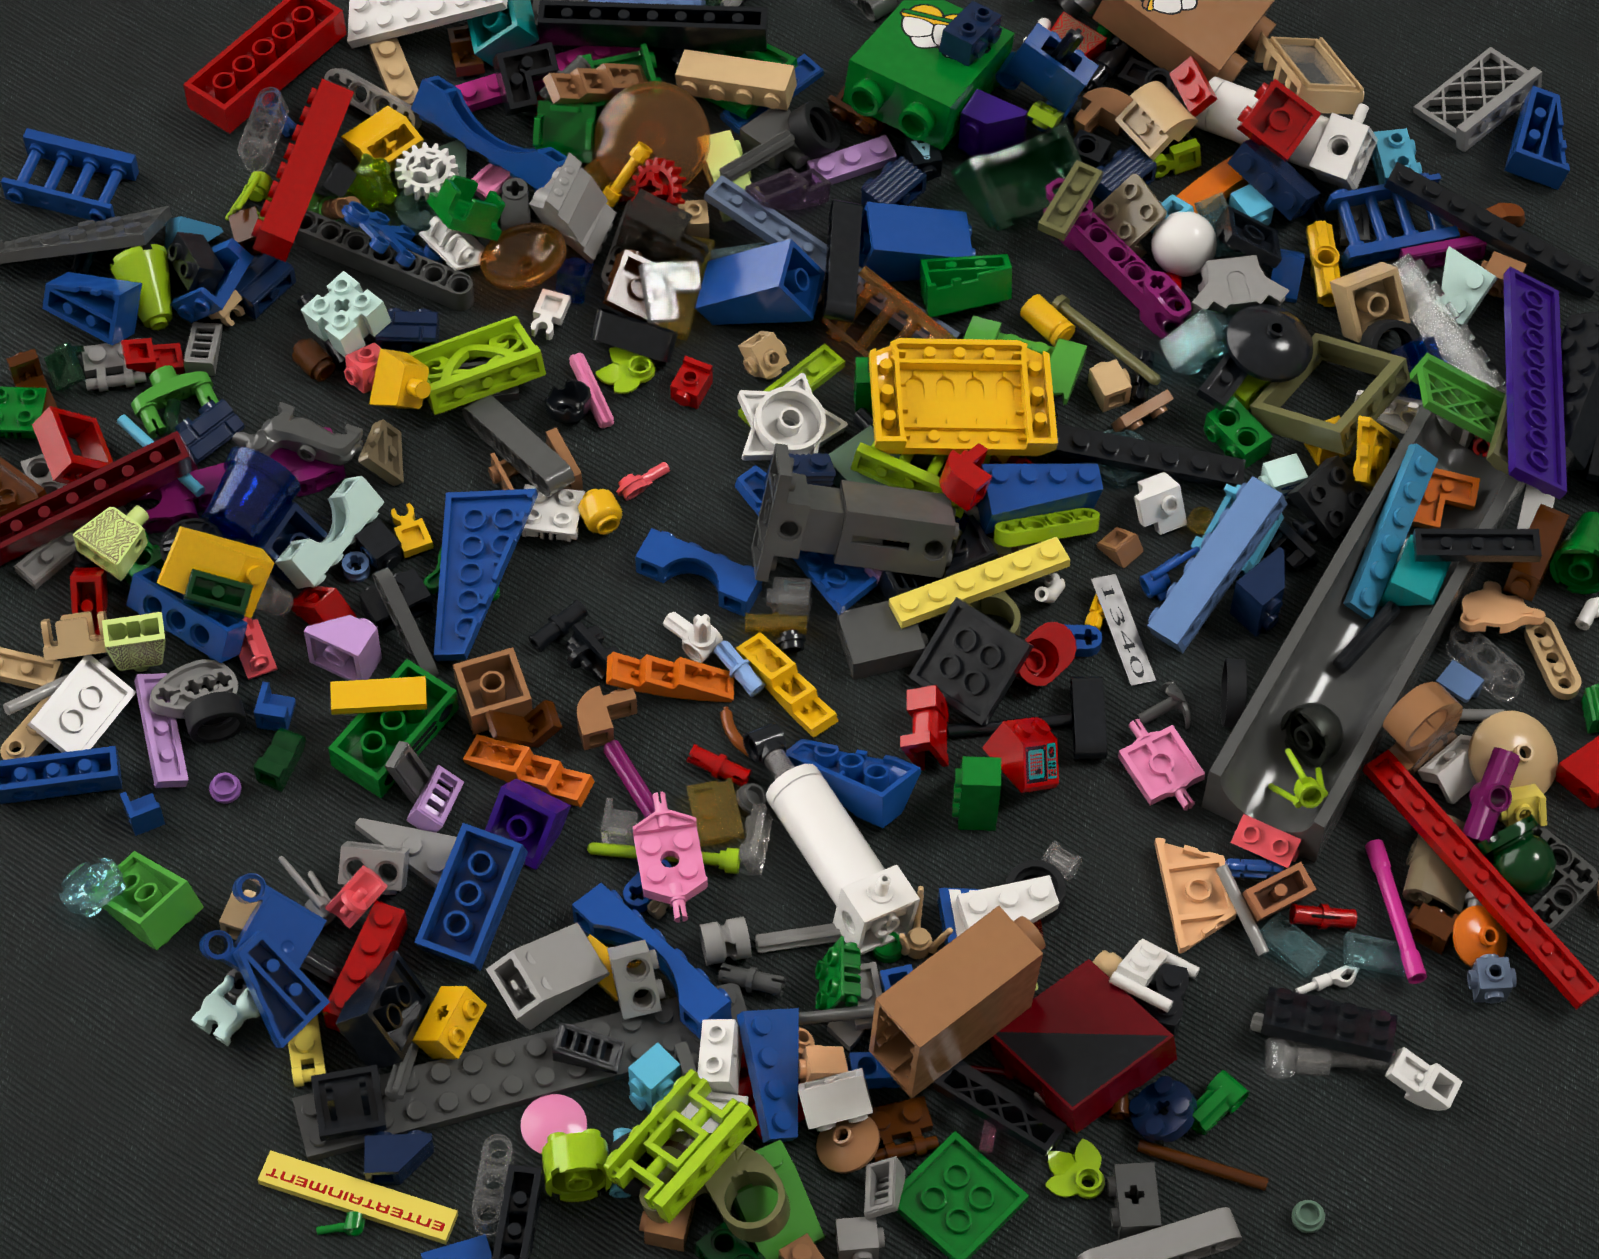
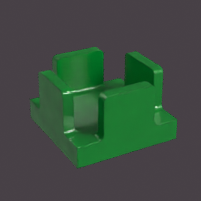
M538 100L537 116L534 118L533 147L535 149L552 147L565 156H568L570 152L582 163H592L597 105L584 103L553 104L549 100Z
M453 175L451 179H445L439 193L430 192L426 202L448 229L498 241L502 230L498 227L497 223L505 208V202L496 192L490 190L485 201L472 200L478 183L475 180Z

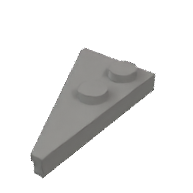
M359 818L355 822V829L375 844L410 848L408 869L436 889L457 837Z

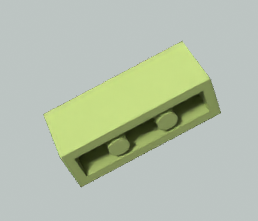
M730 130L697 138V156L709 187H711L720 177L719 169L743 155L739 140L734 141ZM751 170L732 181L760 200L757 185H752L750 181ZM719 210L723 222L733 220Z

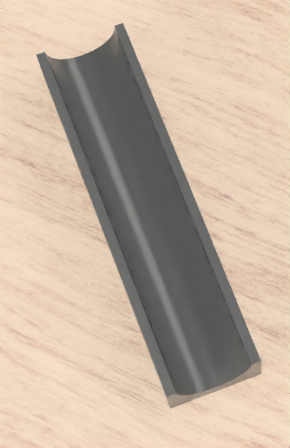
M1423 404L1208 773L1202 808L1239 825L1243 814L1300 838L1302 840L1298 847V850H1300L1299 855L1316 863L1364 777L1363 768L1374 759L1388 733L1383 728L1386 716L1396 703L1413 689L1483 563L1451 562L1434 605L1398 606L1401 610L1400 614L1346 673H1341L1334 667L1333 661L1372 619H1364L1345 606L1343 602L1408 446L1417 443L1438 458L1435 468L1480 478L1475 508L1468 510L1444 504L1440 529H1502L1526 484L1495 469L1486 460V457H1482L1481 454L1477 456L1473 451L1456 442L1442 428L1436 414L1423 408ZM1411 525L1403 546L1405 545L1409 536L1413 535L1414 529L1420 527ZM1378 604V607H1377V609H1376V611H1375L1374 616H1375V615L1377 614V612L1382 608L1379 604ZM1304 703H1320L1331 709L1341 721L1344 737L1339 752L1328 762L1319 766L1322 770L1324 786L1328 796L1324 797L1321 804L1314 808H1306L1303 805L1300 808H1296L1292 802L1268 788V784L1272 783L1295 796L1294 785L1299 777L1285 753L1287 748L1284 740L1288 737L1286 729L1281 731L1280 724L1283 715L1287 711ZM1299 762L1306 776L1316 780L1315 769L1317 767L1313 764L1304 766Z

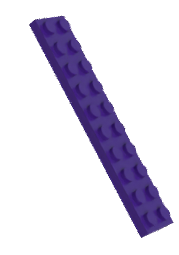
M1509 267L1503 274L1508 475L1517 481L1539 489L1544 494H1549L1560 500L1567 493L1559 291Z

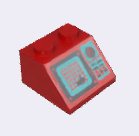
M1038 717L1003 721L982 747L989 757L1001 758L1002 772L1021 793L1056 788L1059 784L1058 741L1050 731V726Z

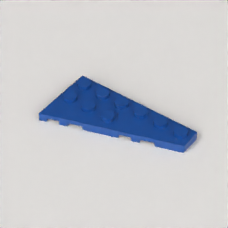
M755 465L737 478L735 488L759 516L767 473ZM800 550L798 559L793 558L838 615H841L878 586L877 579L874 576L870 577L864 571L865 568L834 564L832 554Z
M536 489L446 493L434 657L436 661L467 660L537 499L538 493Z

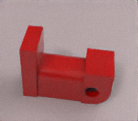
M937 685L907 690V712L912 717V734L900 736V748L914 765L921 767V771L925 770V751L927 750L931 751L942 767L949 766V755L947 754V722H949V715L943 693Z

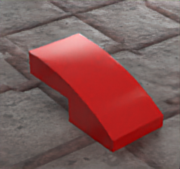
M151 338L121 340L126 368L152 373L160 367L170 365L173 366L176 374H184V360L180 343L153 345Z

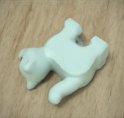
M227 975L224 981L211 994L206 996L201 1009L191 1019L198 1028L209 1035L212 1032V1025L217 1024L218 1027L213 1035L226 1046H229L231 1036L240 1029L245 1020L260 1016L248 987L238 997L235 1005H232L224 997L234 985V978L230 975Z

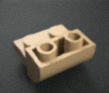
M1159 81L1149 82L1130 95L1133 101L1115 119L1122 129L1153 160L1173 140L1179 142L1198 122L1172 92Z

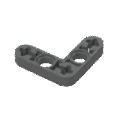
M1538 824L1537 827L1532 829L1534 831L1533 835L1544 839L1552 848L1553 853L1562 854L1567 861L1564 865H1556L1553 877L1558 882L1532 907L1540 918H1543L1549 909L1552 913L1547 923H1544L1554 932L1594 891L1599 875L1591 864L1544 826ZM1571 865H1574V870L1571 869L1570 873L1567 874ZM1584 875L1589 878L1588 882L1579 883L1577 881L1578 877L1582 878ZM1559 893L1566 894L1571 899V904L1561 906L1556 903L1554 896Z

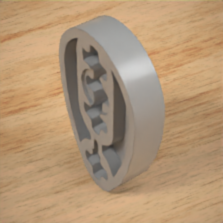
M210 659L196 660L182 665L164 676L152 689L149 706L158 715L185 719L183 715L184 710L193 700L213 692L225 691L237 694L238 681L234 672L225 664ZM207 688H213V690L209 692Z

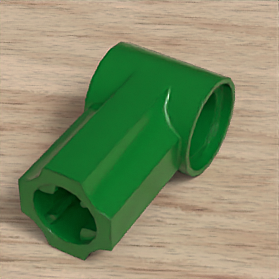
M1222 1070L1213 1078L1207 1086L1205 1093L1196 1101L1197 1109L1194 1107L1192 1116L1195 1120L1191 1129L1197 1134L1200 1133L1205 1136L1228 1112L1230 1114L1234 1113L1247 1099L1250 1091L1226 1070Z

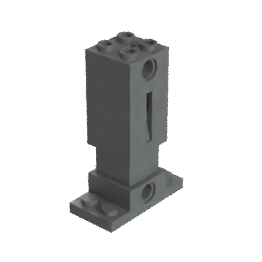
M775 443L751 546L755 580L768 582L770 570L775 571L778 556L798 559L800 550L832 554L834 564L943 578L945 567H950L952 561V549H950L952 541H957L959 535V523L955 522L956 509L952 507L950 499L945 494L841 480L840 488L807 484L806 475L792 473L794 458L789 456L788 445Z

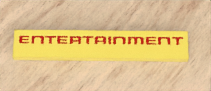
M271 1150L258 1178L260 1185L346 1213L350 1211L360 1212L363 1215L362 1218L445 1245L458 1217L457 1210Z

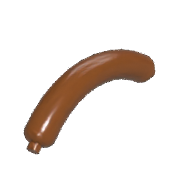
M723 707V710L720 712V718L726 736L736 749L749 757L744 747L743 737L734 724L732 711L728 707Z

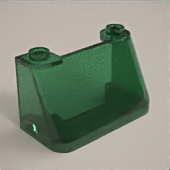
M1065 123L1054 127L1048 134H1040L1029 141L991 155L986 154L982 156L981 154L970 158L952 170L951 173L955 183L990 229L995 227L998 232L1012 226V221L1047 208L1050 202L1046 197V185L1057 178L1065 179L1076 160L1081 162L1082 160ZM1059 188L1054 189L1053 193L1056 194Z

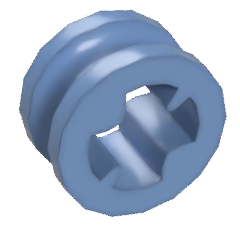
M353 551L344 556L342 568L347 580L361 582L370 575V563L366 554ZM358 563V566L361 565V569L355 571L354 567L351 568V565Z

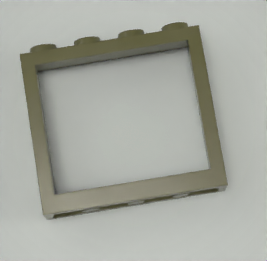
M1315 333L1312 336L1313 356L1306 370L1292 380L1270 382L1267 388L1250 405L1251 412L1269 433L1346 455L1357 443L1358 417H1371L1376 421L1410 382L1406 358ZM1322 360L1377 376L1335 424L1280 408Z

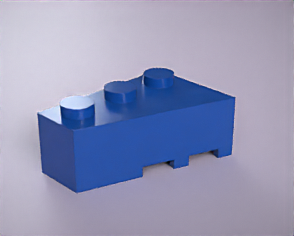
M1532 86L1521 105L1504 171L1559 190L1570 171L1569 163H1566V140H1563L1562 133L1564 123L1560 95Z
M67 272L46 283L42 309L113 346L135 334L142 283Z

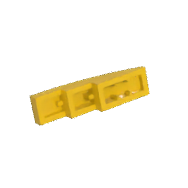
M761 632L736 647L739 655L744 660L748 659L750 661L749 666L766 684L764 687L813 738L838 722L837 713L818 697L816 688L798 673L796 663Z

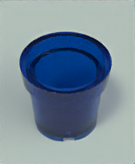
M236 446L230 450L224 463L225 472L208 507L203 513V518L209 517L208 521L219 528L224 538L236 541L238 538L244 540V544L256 547L286 504H291L300 492L301 485L298 479L279 462L256 450Z

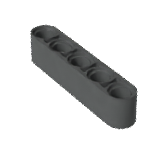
M492 395L478 399L462 409L467 425L546 497H551L575 481L574 473L567 462Z

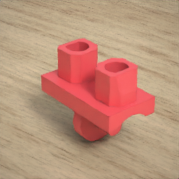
M362 865L326 905L325 909L339 917L345 926L350 929L386 890L388 885L374 871Z

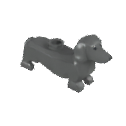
M280 402L278 406L279 415L266 420L256 434L237 432L232 438L233 442L244 448L245 457L258 465L264 464L275 450L283 448L297 452L298 456L305 461L311 462L316 459L333 465L343 466L357 452L361 453L363 449V440H361L363 435L362 428L346 424L345 432L347 434H334L310 419L293 417L295 407Z

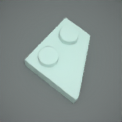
M1449 246L1446 252L1438 310L1465 327L1497 280V277Z

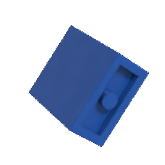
M233 238L211 247L225 270L215 293L211 294L206 288L201 287L175 298L170 305L181 318L192 323L223 310L254 258Z

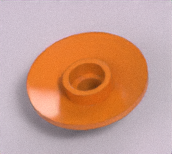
M1476 905L1464 909L1456 918L1453 926V943L1460 959L1472 968L1476 958L1482 955L1497 954L1499 957H1504L1507 949V933L1484 906Z

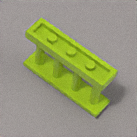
M860 442L854 455L851 470L887 486L944 494L940 487V477L938 474L948 455H935L927 471L910 464L915 454H901L898 459L875 448V442L871 446ZM986 455L983 464H989L992 455ZM951 501L952 507L956 509L955 516L962 518L965 510Z

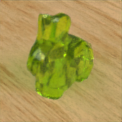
M366 153L363 154L361 163L354 170L356 173V178L353 181L354 184H351L346 194L358 198L360 203L369 210L377 208L379 203L389 205L394 202L397 196V189L393 186L389 176L391 170L387 160L381 157L374 158Z

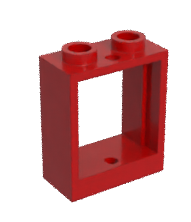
M49 406L32 424L53 481L69 484L113 462L98 421L94 417ZM68 437L76 439L82 456L73 453Z

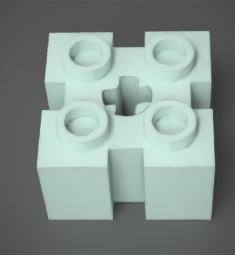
M344 271L326 286L329 293L324 297L317 294L301 309L309 330L325 342L329 339L332 347L344 357L363 348L366 345L364 338L369 333L375 337L392 322L384 302L368 289L363 292L360 283Z

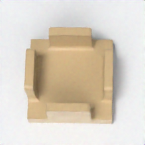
M90 611L62 615L60 620L55 623L58 641H53L50 618L43 619L41 621V629L44 642V660L49 661L106 653L102 620H107L106 611H99L97 614L100 635L95 634L93 617Z

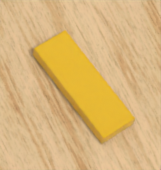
M425 676L330 682L332 715L427 709Z

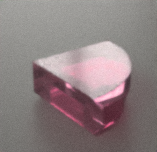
M987 1120L984 1121L978 1152L990 1154L992 1153L997 1127Z

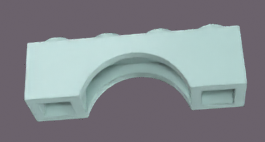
M362 475L346 478L329 497L328 501L332 510V525L328 535L322 542L319 543L310 538L292 541L275 561L277 566L297 589L314 588L320 585L325 580V573L328 569L336 565L343 558V551L348 545L355 542L354 535L378 516V509L383 505L384 501Z

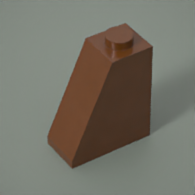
M1540 504L1529 529H1539L1540 562H1514L1505 583L1504 591L1530 602L1533 601L1550 566L1552 556L1557 550L1569 518L1568 514Z

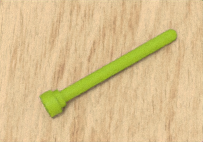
M592 842L587 846V851L591 855L637 859L635 846ZM727 848L726 851L720 850V853L701 852L704 865L719 866V869L725 870V873H739L741 855L739 848ZM672 856L664 858L668 862H679L678 859Z

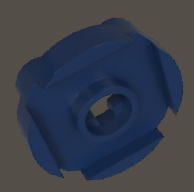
M1162 1076L1156 1082L1145 1087L1129 1104L1133 1126L1145 1140L1155 1143L1153 1140H1163L1167 1143L1182 1137L1193 1125L1195 1120L1192 1116L1194 1107L1197 1109L1196 1099L1188 1087L1169 1076ZM1168 1106L1167 1110L1169 1112L1166 1115L1158 1114L1163 1107Z

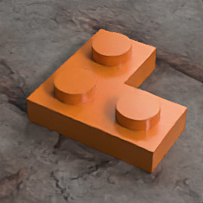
M1435 468L1412 526L1425 529H1440L1444 504L1473 510L1476 505L1480 478Z

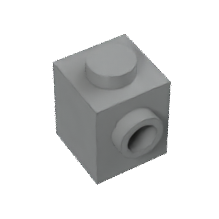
M866 1217L836 1219L835 1237L838 1259H879V1248L885 1247L883 1227L877 1228L876 1217L866 1219Z

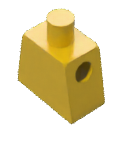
M380 348L369 404L398 409H420L423 399L427 398L431 392V386L427 382L428 366L406 352Z

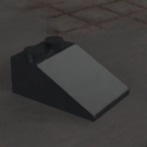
M395 950L389 953L345 1002L335 1024L341 1034L346 1037L355 1049L359 1058L367 1066L377 1065V1068L381 1069L404 1060L431 1000V996L398 951Z

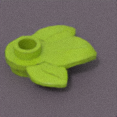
M618 347L609 348V353L613 363L595 372L596 377L601 382L607 385H614V393L626 394L636 390L640 383L650 381L655 375V366L646 356Z
M1082 1139L1078 1143L1074 1154L1050 1151L1048 1153V1166L1054 1176L1046 1182L1045 1186L1056 1196L1065 1198L1078 1195L1085 1199H1092L1099 1196L1105 1186V1178L1099 1170L1102 1161L1099 1151L1086 1139ZM1084 1180H1091L1094 1185L1092 1187H1085L1082 1182Z

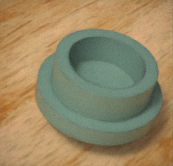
M1303 1200L1297 1203L1292 1210V1223L1301 1232L1314 1233L1322 1228L1325 1222V1212L1317 1202Z

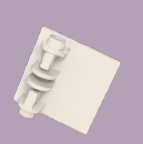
M438 216L430 220L429 225L431 227L429 230L419 232V235L427 242L428 246L435 250L446 261V264L455 271L497 261L474 236L448 229Z
M525 484L524 489H536L538 496L522 531V537H538L540 532V539H544L545 533H549V540H553L554 534H556L557 540H565L567 542H571L572 539L577 540L579 533L577 526L580 517L578 505L585 491L562 489L551 497H546L534 485Z

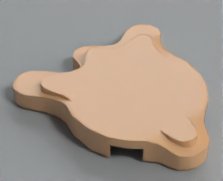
M1486 581L1482 590L1471 592L1462 599V614L1459 626L1467 632H1486L1487 626L1500 627L1499 634L1511 632L1523 625H1541L1545 621L1546 615L1540 609L1528 607L1521 597L1503 594L1501 586L1497 582Z

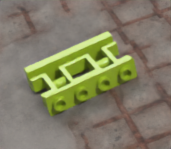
M690 1069L684 1076L676 1080L673 1089L663 1100L658 1101L653 1106L651 1113L640 1125L635 1126L631 1130L626 1141L618 1149L610 1153L603 1166L609 1180L614 1184L618 1183L623 1189L634 1177L649 1186L651 1189L644 1196L648 1207L652 1210L656 1209L659 1217L669 1224L758 1125L751 1107L742 1101L738 1104V1101L732 1098L721 1110L705 1098L712 1091L708 1081L704 1078H699L698 1073L693 1069ZM691 1102L699 1111L689 1120L680 1113ZM710 1117L720 1124L711 1135L701 1128ZM678 1128H681L694 1137L695 1140L676 1159L661 1147ZM647 1151L655 1159L644 1169L636 1162ZM668 1167L676 1174L665 1185L657 1176Z

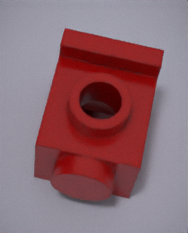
M685 355L683 364L670 385L671 399L679 405L698 409L713 383V366Z

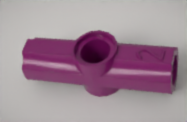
M1494 747L1481 782H1477L1470 790L1469 796L1472 807L1462 832L1472 843L1478 844L1485 839L1489 842L1500 812L1508 809L1511 804L1512 793L1509 788L1520 761L1519 755L1512 751Z

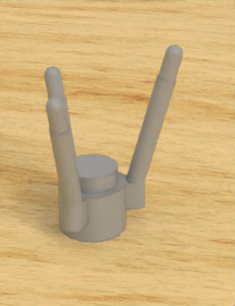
M280 856L278 858L279 862L310 898L304 907L326 919L327 922L324 927L334 920L336 915L325 909L331 899L319 879H317L313 871L308 872L312 884L319 893L318 895L313 892L285 857Z

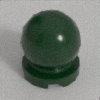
M1533 814L1501 830L1498 834L1492 836L1489 842L1485 839L1476 845L1483 855L1490 853V856H1493L1492 865L1520 896H1532L1541 893L1550 885L1556 868L1552 848L1544 839L1533 835L1534 831L1532 829L1538 826Z

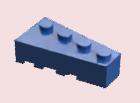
M982 464L980 468L992 475V479L984 498L977 503L981 527L985 534L993 533L995 524L1001 521L1076 508L1094 509L1103 491L1098 464Z

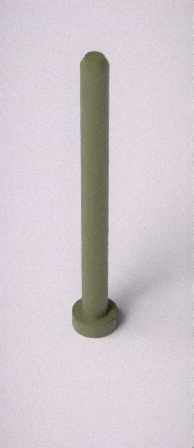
M1061 294L1054 299L1051 305L1150 384L1158 385L1160 383V375L1070 306L1069 298Z

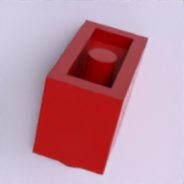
M75 567L70 575L72 614L90 611L93 617L95 634L100 635L97 614L99 611H106L107 615V571L101 567Z
M307 587L287 604L294 613L309 625L347 615L357 617L337 588Z

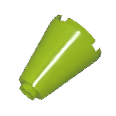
M151 244L152 249L143 250L142 246H135L116 255L113 258L114 265L110 264V269L115 279L142 283L138 316L145 327L152 330H160L167 327L168 322L172 320L168 252L164 246L158 244Z

